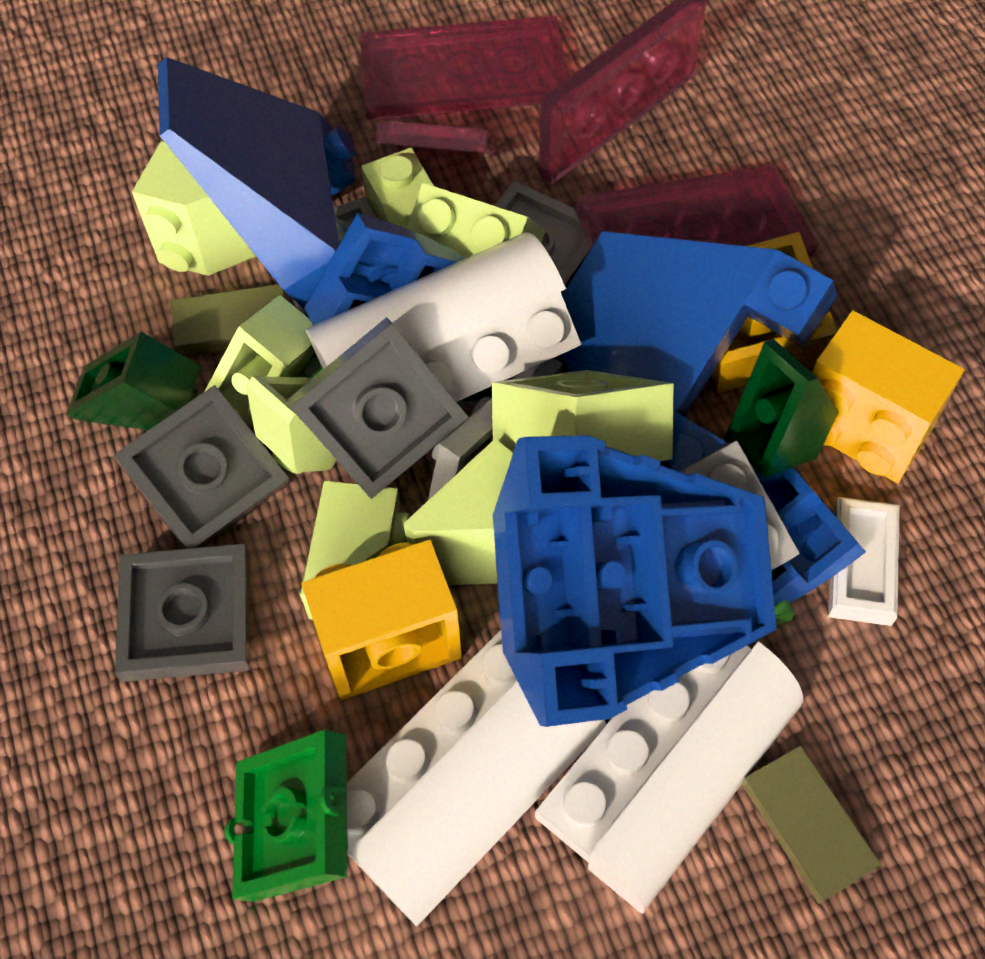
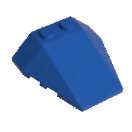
M588 435L518 438L493 512L503 654L540 726L551 727L611 719L626 711V705L654 690L663 691L678 683V678L703 664H713L776 630L765 497L697 473L689 475L662 466L660 465V460L645 455L633 456L605 446V441Z

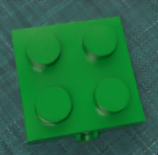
M324 729L236 762L235 817L227 821L224 829L227 840L234 844L233 900L256 902L347 877L346 734ZM235 825H243L245 833L236 835L234 831Z

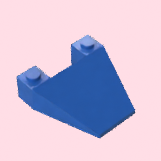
M166 57L158 63L160 137L280 287L304 309L348 230L335 216L332 196L356 181L352 158L356 155V149L352 140L344 129L340 126L333 128L315 110Z
M602 231L562 295L582 345L559 356L571 372L591 370L674 383L673 455L671 460L661 461L660 465L681 471L729 444L685 416L746 319L750 317L800 347L805 348L837 298L834 280L777 249Z

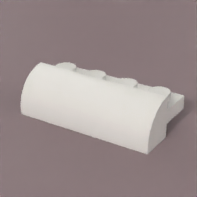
M529 232L510 238L305 329L324 369L387 317L456 402L491 387L492 382L504 381L582 345L560 292L566 289L562 278L544 246Z
M500 630L346 783L347 854L417 927L592 743L606 726L605 720L551 727L540 726L503 654Z
M759 641L752 649L745 646L713 664H703L679 677V682L663 691L654 690L626 705L627 710L614 716L535 811V818L589 862L588 870L641 914L651 904L739 789L744 778L752 772L803 703L801 687L793 674L775 654Z

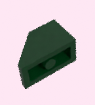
M139 332L83 366L66 415L80 421L150 430L198 396V391L194 386L201 366L147 334Z
M772 339L765 341L724 439L728 443L737 441L749 463L766 478L817 459L839 412L819 379L778 342Z

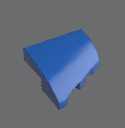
M357 213L304 309L312 324L315 325L465 258L451 248L419 233L378 218Z
M794 468L766 478L756 469L754 470L800 553L774 569L776 577L772 582L774 606L784 600L791 603L805 595L866 553L863 547Z

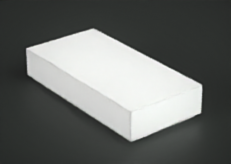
M837 497L833 506V514L863 547L866 553L830 578L828 617L892 626L895 622L898 601L900 505Z

